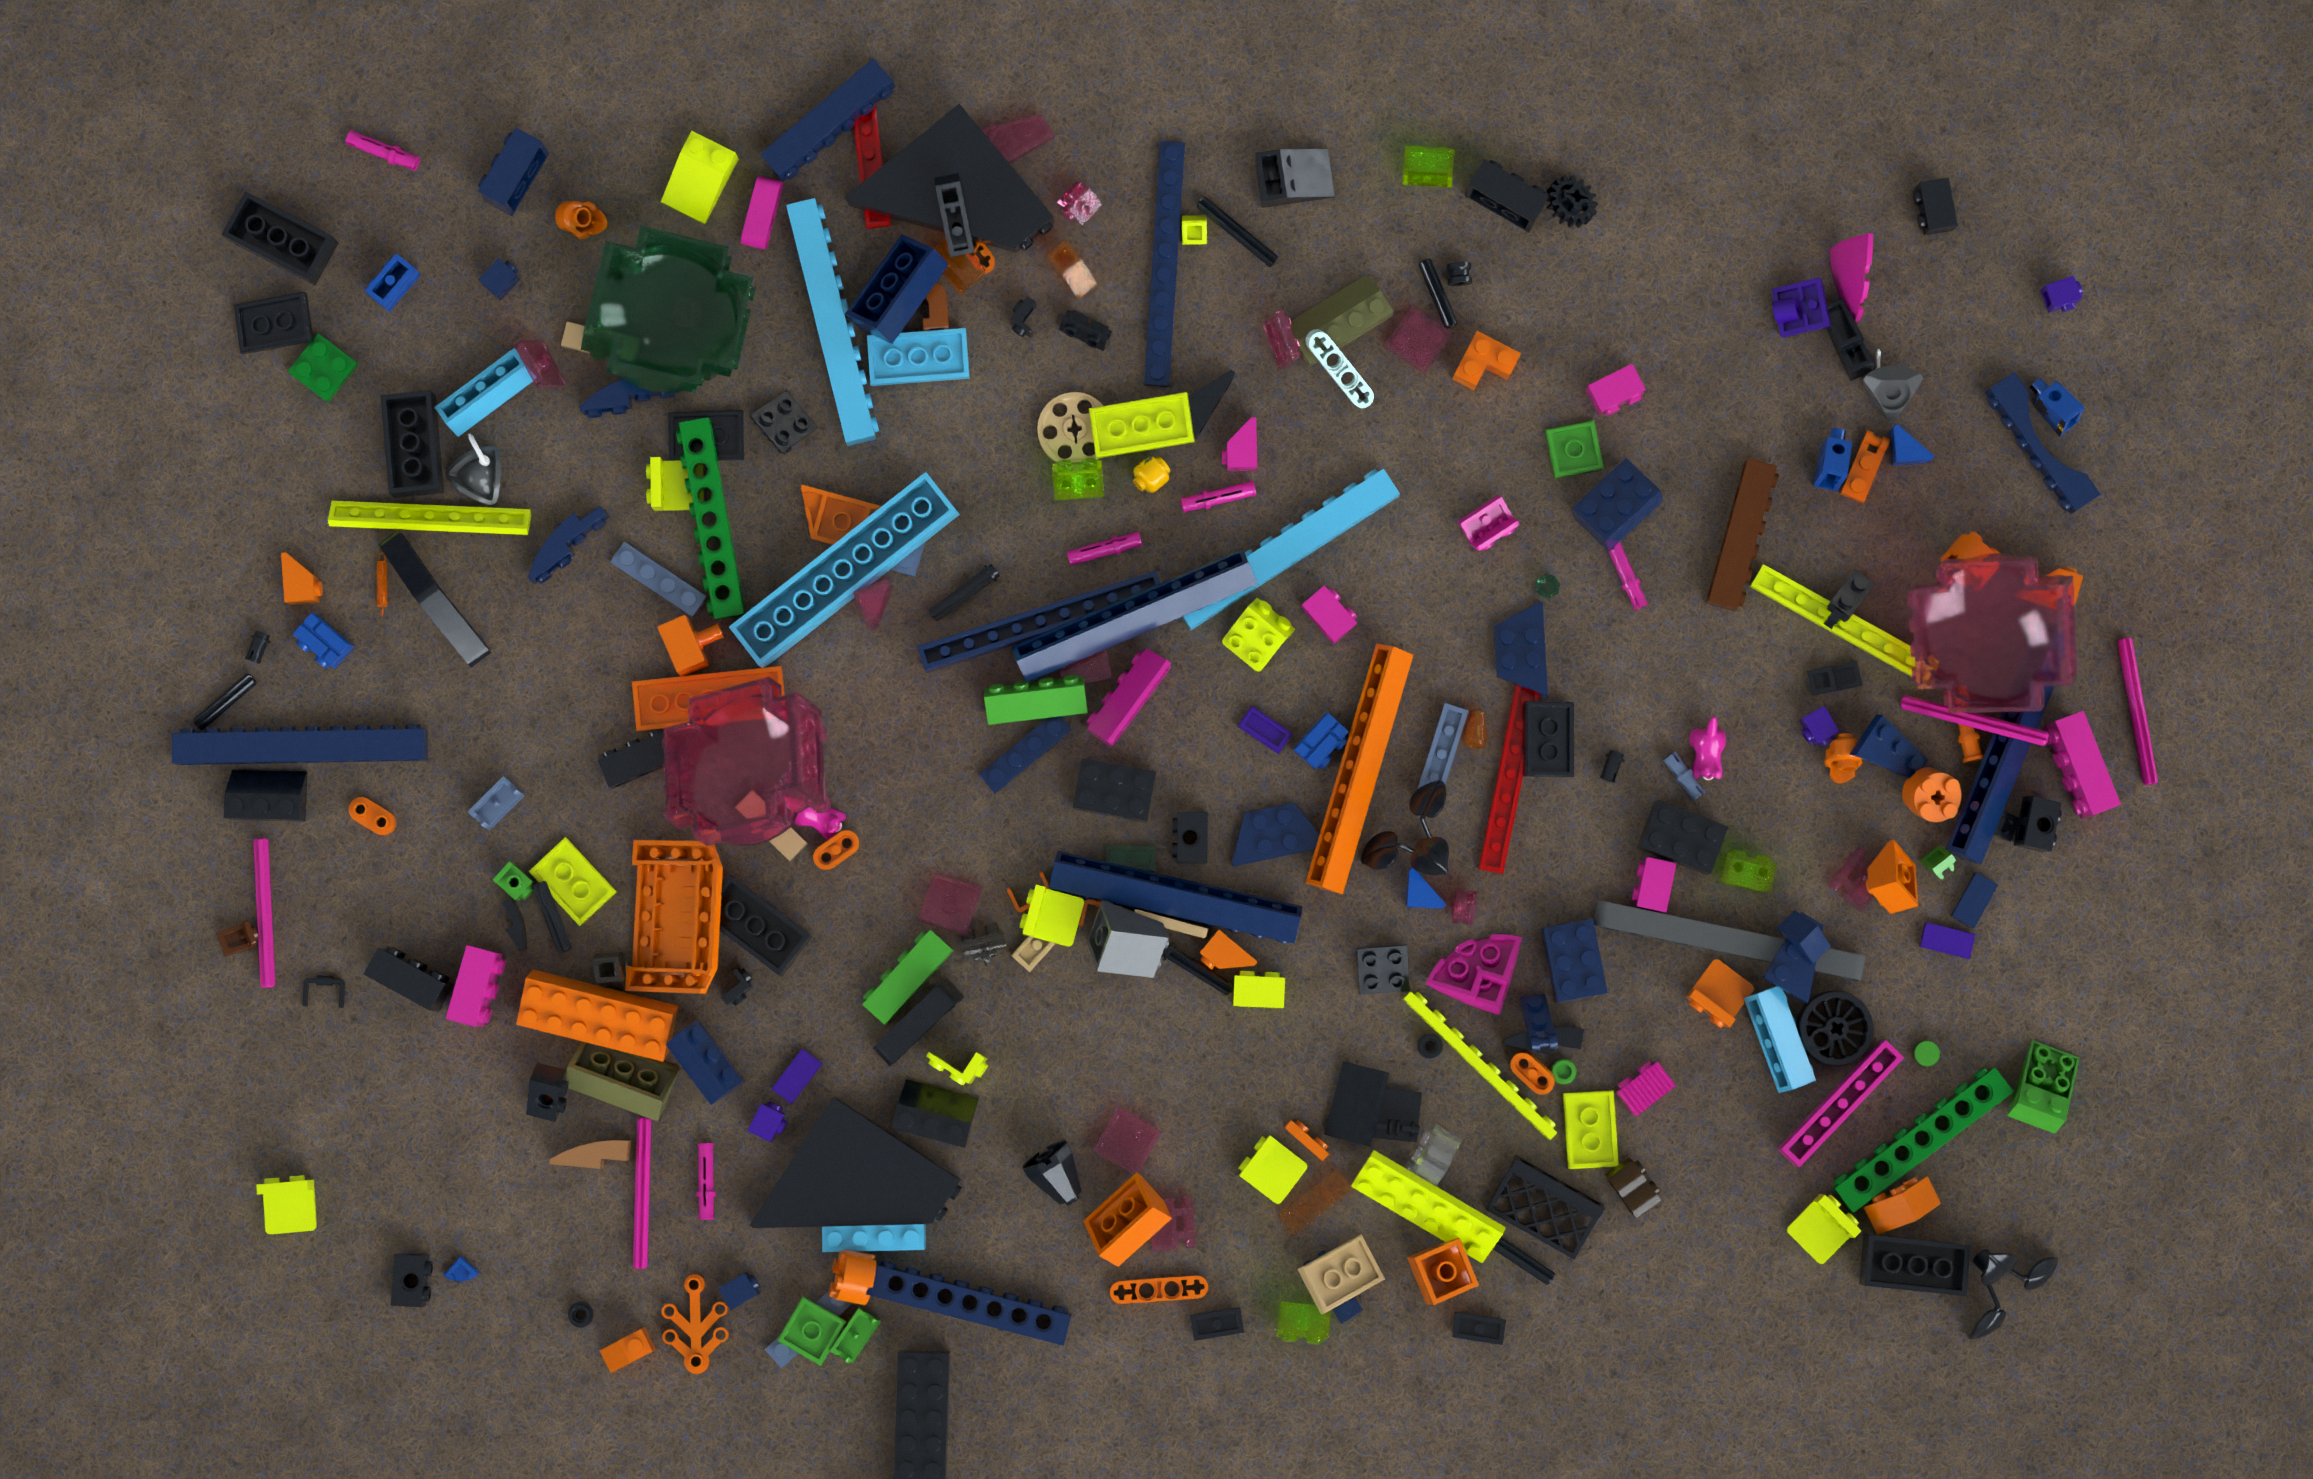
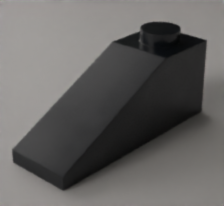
M959 173L934 178L950 257L974 253Z
M1228 371L1188 396L1195 439L1202 432L1235 378L1234 371Z

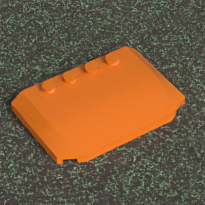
M633 840L632 865L638 867L632 966H626L625 991L706 994L718 968L723 866L714 842Z

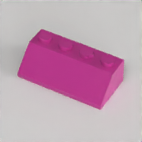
M1147 648L1143 653L1140 650L1131 661L1134 666L1129 672L1124 671L1116 681L1119 684L1114 693L1109 691L1101 702L1104 704L1103 708L1099 713L1094 711L1086 722L1089 724L1087 731L1111 748L1171 669V663Z

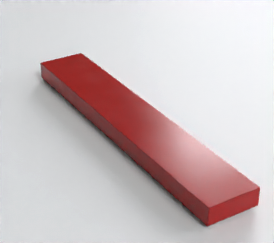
M876 104L868 115H862L856 119L853 127L860 183L883 166ZM864 210L866 229L891 226L890 217Z

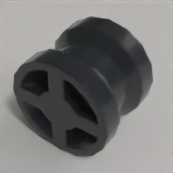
M1453 262L1446 265L1447 271L1450 274L1447 280L1449 286L1472 284V277L1469 276V271L1471 270L1470 262Z

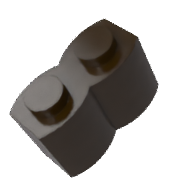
M1627 1158L1605 1174V1177L1630 1213L1637 1219L1661 1202L1658 1194L1661 1192L1652 1180L1650 1182L1644 1177L1646 1170L1638 1160L1634 1162L1632 1159Z

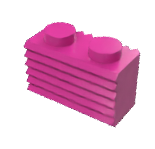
M1647 1061L1637 1069L1640 1072L1633 1079L1628 1076L1617 1084L1620 1089L1616 1091V1094L1633 1116L1639 1115L1676 1086L1658 1061L1654 1063Z

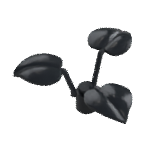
M1442 780L1423 785L1413 793L1410 799V811L1416 816L1421 815L1420 821L1427 839H1420L1416 843L1415 849L1402 843H1397L1398 837L1394 832H1381L1375 835L1365 846L1361 857L1363 865L1376 870L1385 869L1391 866L1397 859V848H1402L1412 853L1410 864L1417 872L1427 875L1448 874V843L1442 837H1432L1425 820L1426 816L1429 818L1436 817L1445 805L1446 786Z
M1989 1249L1980 1251L1974 1257L1973 1263L1982 1272L1981 1282L1987 1286L1995 1307L1987 1311L1979 1319L1968 1338L1977 1339L1991 1334L2000 1327L2006 1317V1312L2003 1309L2000 1310L2001 1305L1992 1284L1996 1283L2004 1274L2010 1272L2022 1281H2026L2024 1284L2026 1290L2036 1289L2047 1282L2052 1276L2059 1259L2057 1257L2044 1258L2031 1268L2028 1275H2022L2013 1269L2018 1260L2014 1254L1991 1253Z

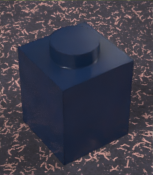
M498 258L478 280L501 301L518 283L520 278L516 274L518 269L508 260L503 263Z
M748 1272L718 1288L730 1310L760 1294L757 1290L760 1288L758 1280L753 1274L749 1276Z

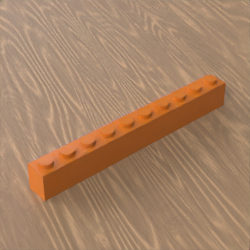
M1376 644L1305 882L1326 891L1339 894L1344 892L1413 659V654L1394 646Z

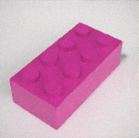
M2084 711L2044 725L2045 731L2049 734L2047 744L2052 745L2055 753L2052 755L2056 767L2062 770L2064 775L2062 783L2067 792L2070 791L2073 801H2071V805L2075 814L2080 815L2082 819L2121 805Z

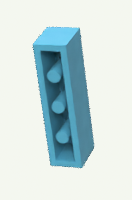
M513 348L435 406V409L446 425L459 437L538 377L521 354Z
M1776 986L1745 997V1004L1778 1093L1790 1091L1816 1081L1813 1067L1809 1063L1795 1019L1791 1014L1787 997L1783 990Z
M926 1224L822 1226V1252H840L845 1249L852 1251L925 1250Z

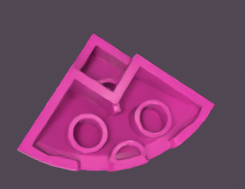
M1873 233L1846 239L1830 248L1831 269L1838 296L1844 300L1856 323L1860 321L1864 312L1863 306L1859 305L1867 298L1869 290V278L1864 277L1865 274L1869 273L1870 265H1872Z
M1492 934L1486 939L1477 941L1470 939L1456 946L1455 951L1447 958L1440 959L1430 973L1426 985L1465 1004L1500 1015L1515 969L1522 937Z

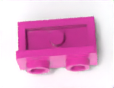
M1500 495L1495 496L1457 521L1468 542L1477 551L1490 548L1495 540L1510 535L1514 532L1515 527L1519 526L1518 520L1512 516Z

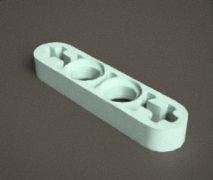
M1319 329L1310 331L1305 339L1308 349L1353 404L1359 408L1370 406L1374 399V393L1326 333ZM1314 338H1322L1320 341L1327 349L1323 351L1317 346ZM1333 353L1337 354L1338 362L1334 366H1328L1327 357ZM1345 372H1352V381L1348 384H1342V375ZM1356 386L1365 393L1363 401L1358 399L1359 395L1353 390Z

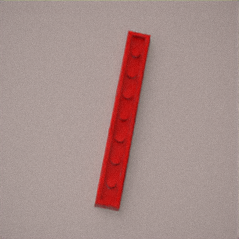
M1515 685L1478 867L1479 870L1498 874L1504 873L1523 779V702H1538L1540 695L1538 692L1528 688L1524 689Z

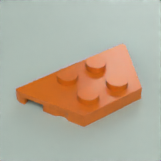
M801 485L810 537L813 540L831 545L835 544L882 507Z

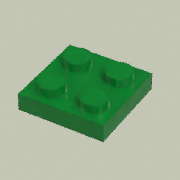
M318 333L288 370V373L329 403L359 364Z

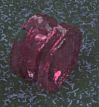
M1456 888L1452 909V923L1465 922L1466 925L1472 926L1477 891H1469L1468 893L1464 892L1463 889Z

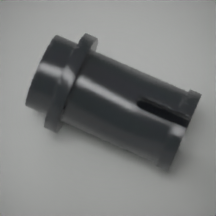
M255 631V634L251 635L253 639L245 659L261 664L267 643L270 644L271 642L269 640L270 635Z
M1610 750L1609 754L1605 755L1607 760L1600 778L1615 783L1621 762L1625 760L1623 759L1624 754Z

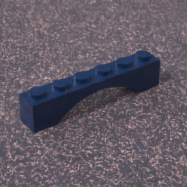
M2015 372L1985 392L1987 403L1992 409L1998 410L2002 416L2000 420L2007 430H2012L2016 436V444L2021 450H2026L2030 456V464L2035 470H2040L2045 477L2043 479L2044 484L2050 491L2054 490L2059 497L2057 501L2064 511H2069L2072 514L2101 495L2087 474L2063 465L2050 455L2041 444L2030 420L2028 407L2029 392Z

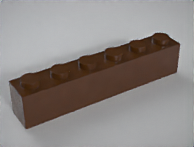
M1751 458L1744 462L1705 604L1733 612L1738 609V606H1743L1746 592L1742 591L1745 582L1749 583L1753 569L1749 568L1751 559H1756L1759 545L1756 544L1758 535L1762 536L1766 521L1762 520L1765 511L1768 512L1772 503V497H1769L1770 490L1776 487L1779 474L1775 473L1777 466Z

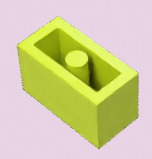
M1240 971L1239 976H1234L1233 1006L1284 1008L1285 978L1280 977L1279 972H1265V977L1255 976V971Z

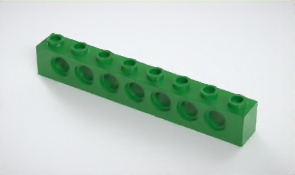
M709 417L679 422L680 429L676 430L678 444H683L684 454H680L683 469L687 468L689 478L685 479L687 493H692L693 503H689L691 517H696L697 527L694 528V536L696 542L701 543L702 552H698L700 566H705L706 576H703L702 579L704 590L710 593L711 601H707L709 616L714 615L715 620L743 616L746 612L712 423ZM701 440L703 442L702 450L697 453L692 452L690 448L692 442ZM701 464L706 465L708 468L707 474L703 477H697L695 475L696 467ZM703 489H710L712 491V497L709 501L703 502L700 500L699 494ZM709 513H714L717 518L716 523L712 526L704 524V517ZM719 538L721 541L720 548L716 551H711L708 547L710 539ZM717 562L725 564V571L721 575L713 573V566ZM723 586L728 587L730 590L729 597L725 600H720L717 597L718 589Z
M1985 1066L1974 1074L1975 1079L1969 1084L1965 1081L1953 1090L1955 1094L1949 1099L1946 1096L1941 1098L1933 1105L1936 1109L1929 1114L1923 1112L1913 1120L1916 1124L1909 1129L1903 1127L1893 1135L1896 1139L1889 1144L1883 1142L1873 1150L1875 1154L1869 1159L1863 1157L1853 1165L1855 1169L1848 1175L1844 1172L1833 1180L1835 1184L1831 1189L1847 1211L1850 1213L1857 1211L2011 1095L2014 1091L1996 1067L1987 1069ZM1978 1086L1984 1087L1986 1091L1985 1097L1981 1100L1975 1095V1090ZM1958 1101L1964 1102L1966 1110L1962 1115L1955 1111V1105ZM1938 1116L1944 1117L1946 1125L1942 1130L1937 1129L1935 1126V1120ZM1918 1131L1924 1132L1926 1140L1922 1145H1918L1915 1141V1135ZM1898 1146L1904 1147L1906 1155L1902 1160H1898L1895 1157V1149ZM1879 1161L1884 1162L1886 1170L1882 1175H1878L1875 1172V1164ZM1859 1176H1862L1866 1181V1185L1862 1190H1857L1854 1185L1855 1179Z

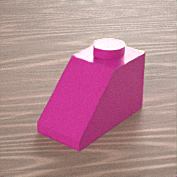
M1251 417L1227 442L1226 450H1222V465L1227 464V471L1257 470L1256 417Z

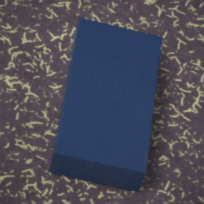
M1977 872L1974 873L1951 917L1972 929L1975 928L1998 884Z

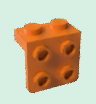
M1714 959L1685 998L1690 1001L1689 1005L1699 1013L1704 1011L1711 1016L1709 1020L1717 1027L1722 1028L1724 1026L1729 1028L1736 1020L1734 1018L1744 1005V998L1750 996L1754 991V986L1722 961Z

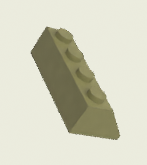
M1365 275L1283 325L1282 328L1306 366L1310 368L1319 362L1306 345L1305 339L1310 331L1315 329L1322 330L1341 349L1391 318L1394 311L1381 290ZM1315 337V344L1323 351L1327 349L1320 341L1322 338Z
M581 1041L567 1067L565 1080L569 1081V1089L658 1121L668 1102L680 1067Z

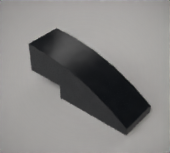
M1841 298L1827 304L1831 327L1826 329L1850 381L1873 371L1874 361L1863 342L1864 337L1844 300Z
M1554 1027L1558 1046L1581 1049L1584 1029ZM1527 1031L1506 1038L1502 1042V1045L1532 1051ZM1544 1047L1536 1052L1554 1054L1555 1049Z

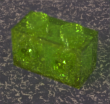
M1420 145L1405 146L1403 185L1452 188L1455 149L1422 147Z
M1086 458L1082 462L1061 460L1057 464H1052L1055 500L1104 497L1102 460Z
M1732 849L1731 853L1727 852L1724 854L1718 883L1766 894L1771 893L1777 863L1771 862V857L1756 855V858L1747 857V852Z
M1281 1301L1277 1310L1275 1336L1282 1337L1281 1340L1287 1342L1306 1339L1309 1344H1322V1341L1326 1342L1329 1337L1331 1310L1321 1315L1316 1305Z

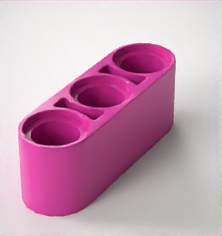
M762 176L757 177L741 236V244L763 250L767 249L783 189V181Z

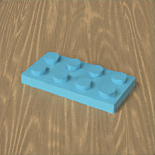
M966 328L900 333L893 344L874 335H867L871 386L970 379Z

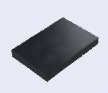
M304 291L234 305L241 354L313 341L308 297Z
M744 411L668 412L669 461L681 460L680 454H684L683 444H678L676 430L680 429L679 422L709 417L712 423L718 461L745 460ZM701 440L693 441L690 447L691 451L694 453L700 452L703 448V442Z
M1523 702V777H1574V702Z
M1343 1061L1324 1135L1371 1147L1389 1073Z

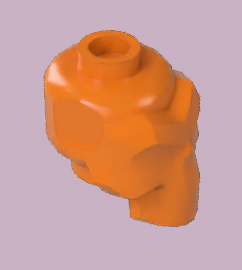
M590 201L562 202L555 213L558 227L572 233L578 239H586L590 234H599L607 227L605 215L601 210H597V207Z
M1839 734L1838 739L1833 740L1830 743V748L1826 750L1824 764L1830 768L1829 776L1837 784L1848 782L1854 778L1855 770L1863 763L1861 758L1850 755L1859 739L1853 738V734Z

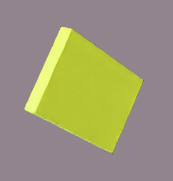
M567 837L561 840L529 870L530 874L538 882H547L552 897L579 926L584 924L617 893L611 884Z
M1614 1090L1563 1093L1568 1169L1618 1166Z

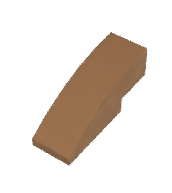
M609 1140L580 1145L551 1158L549 1164L602 1169L604 1167V1159L629 1161L632 1140Z

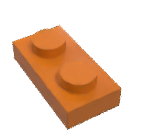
M1290 1120L1284 1128L1321 1161L1325 1160L1329 1155L1326 1151L1328 1146L1320 1138L1316 1137L1313 1140L1306 1134L1309 1129L1299 1120L1295 1123Z

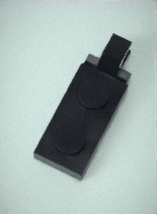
M1855 569L1827 605V610L1831 614L1823 624L1832 630L1839 619L1843 622L1848 621L1875 583Z

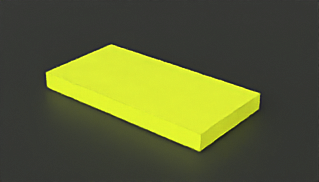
M1187 392L1089 408L1096 458L1195 442Z

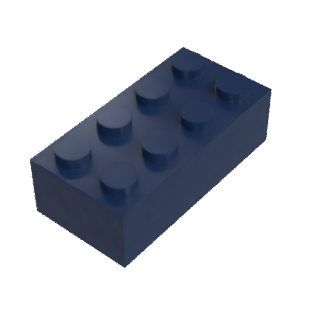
M901 234L845 314L861 330L893 344L949 264L934 248Z

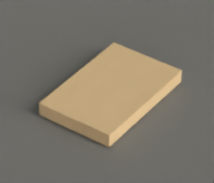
M1362 1234L1297 1269L1321 1315L1385 1280Z

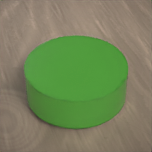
M1922 1041L1914 1047L1913 1057L1921 1066H1932L1938 1061L1940 1051L1935 1043Z
M1560 1059L1551 1066L1550 1071L1555 1076V1082L1568 1084L1574 1080L1576 1067L1571 1061Z

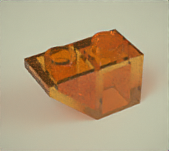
M1066 240L1046 255L1049 265L1077 299L1097 285L1082 259Z

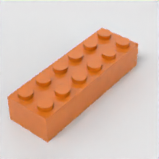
M533 969L525 979L516 1025L663 1062L669 1053L666 1044L673 1037L679 1006Z

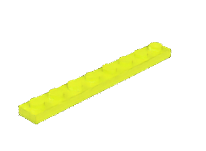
M331 501L328 524L334 527L528 535L531 510Z
M1764 564L1761 565L1750 585L1754 590L1923 684L1928 682L1938 664L1937 660L1854 614L1846 622L1839 619L1831 630L1823 624L1831 614L1827 610V605L1831 601Z
M1409 992L1403 998L1427 1024L1548 1140H1551L1557 1134L1553 1129L1556 1126L1555 1123L1546 1115L1541 1117L1535 1111L1538 1107L1529 1098L1526 1097L1523 1100L1517 1094L1519 1089L1510 1080L1504 1082L1498 1076L1501 1072L1491 1062L1487 1065L1480 1059L1483 1054L1474 1045L1468 1047L1462 1041L1464 1036L1455 1027L1450 1030L1444 1024L1446 1019L1436 1009L1432 1012L1425 1005L1428 1001L1420 993L1416 992L1413 994Z

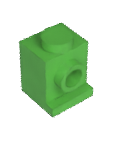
M510 861L493 879L495 883L516 901H519L521 898L523 900L527 899L534 891L532 886L535 882L515 863ZM513 878H517L519 880V884L517 887L511 886V880Z

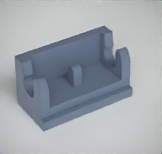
M503 776L468 813L481 823V826L490 831L525 795L508 778Z

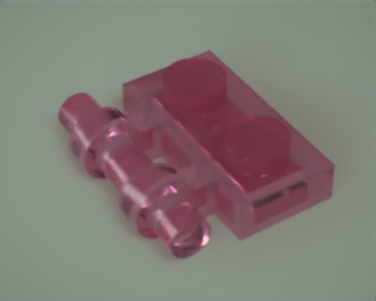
M1284 310L1275 312V316L1269 317L1263 323L1279 370L1289 367L1295 359L1301 357L1298 350L1300 345L1298 340L1293 337L1290 328L1292 324L1290 319L1286 318Z
M1858 847L1853 854L1850 853L1846 858L1847 862L1840 871L1835 872L1832 876V882L1828 885L1835 892H1837L1841 885L1847 890L1841 898L1859 912H1863L1875 897L1868 892L1865 883L1866 879H1868L1867 868L1875 859L1872 857L1867 864L1863 863L1861 859L1867 852L1861 847ZM1854 868H1857L1861 872L1851 882L1847 877Z
M1182 1197V1208H1175L1174 1198L1163 1199L1172 1219L1152 1236L1153 1251L1178 1249L1177 1239L1184 1238L1185 1248H1196L1195 1238L1197 1237V1230H1194L1193 1215L1196 1212L1195 1207L1192 1206V1197ZM1176 1216H1183V1231H1177Z

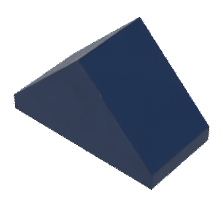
M1796 910L1777 927L1812 964L1831 947L1819 927Z

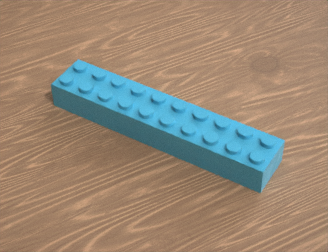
M925 472L730 625L729 628L758 666L766 668L960 514L927 472Z

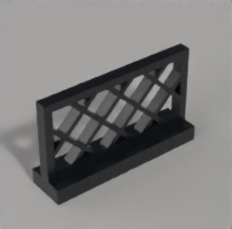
M1516 1155L1486 1210L1575 1260L1597 1220L1602 1216L1605 1207L1602 1203ZM1512 1174L1523 1179L1525 1188L1510 1191L1508 1181ZM1526 1181L1533 1185L1528 1187ZM1505 1186H1506L1507 1192H1506V1193H1502V1191L1504 1190V1188H1505ZM1537 1188L1544 1190L1547 1200L1532 1204L1529 1190ZM1526 1192L1530 1205L1515 1208L1512 1195ZM1549 1194L1556 1198L1550 1199ZM1509 1196L1512 1206L1511 1210L1502 1212L1494 1207L1499 1198ZM1557 1201L1565 1202L1569 1213L1554 1216L1551 1203ZM1548 1204L1552 1217L1537 1221L1534 1208ZM1570 1206H1572L1573 1208L1577 1209V1211H1573V1212H1572ZM1531 1209L1534 1222L1528 1224L1519 1222L1516 1212ZM1514 1213L1515 1219L1510 1217L1508 1214ZM1584 1213L1592 1218L1588 1226L1577 1229L1573 1216ZM1571 1217L1574 1230L1559 1233L1556 1220ZM1553 1221L1556 1234L1548 1237L1542 1235L1539 1225ZM1536 1226L1537 1231L1533 1230L1530 1227ZM1583 1232L1581 1238L1579 1239L1578 1233ZM1575 1234L1578 1243L1574 1250L1570 1251L1563 1247L1561 1237ZM1558 1238L1559 1244L1553 1241V1239Z

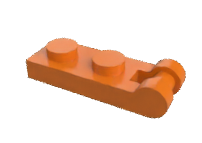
M1866 430L1840 492L1841 495L1860 503L1865 502L1881 460L1889 445V438L1884 436L1882 438L1874 435V432ZM1869 444L1878 447L1876 453L1867 450Z

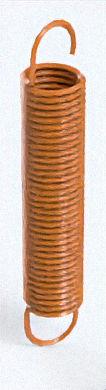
M385 555L384 561L376 562V606L382 607L380 609L381 616H383V607H388V564L385 562Z

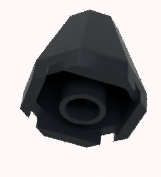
M1062 1140L1046 1147L1048 1150L1041 1155L1039 1152L1033 1155L1022 1167L1027 1177L1060 1205L1064 1203L1070 1205L1079 1199L1078 1194L1082 1191L1072 1150L1067 1141Z

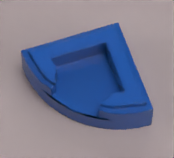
M459 1256L443 1276L453 1281H467L476 1277L480 1272L466 1259Z

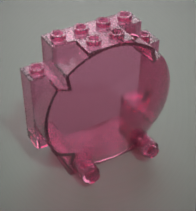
M1994 553L1964 559H1944L1941 562V566L1937 567L1938 582L1935 585H1915L1911 592L1908 593V607H1912L1913 617L1909 618V630L1914 632V642H1911L1910 645L1911 657H1915V667H1912V681L1916 682L1917 689L1947 688V691H1944V705L1948 706L1949 713L2042 711L2045 706L2044 686H2071L2078 676L2073 576H2038L2037 556L2019 557L2010 554Z
M770 677L689 698L688 717L690 721L664 728L662 745L665 758L663 770L665 772L664 794L666 796V808L664 814L666 821L678 829L692 826L694 838L706 846L720 842L739 846L761 844L786 832L794 825L797 814L808 807L817 813L827 812L831 807V799L825 793L823 742L827 739L828 734L827 729L822 725L821 710L797 692L782 696L781 685Z

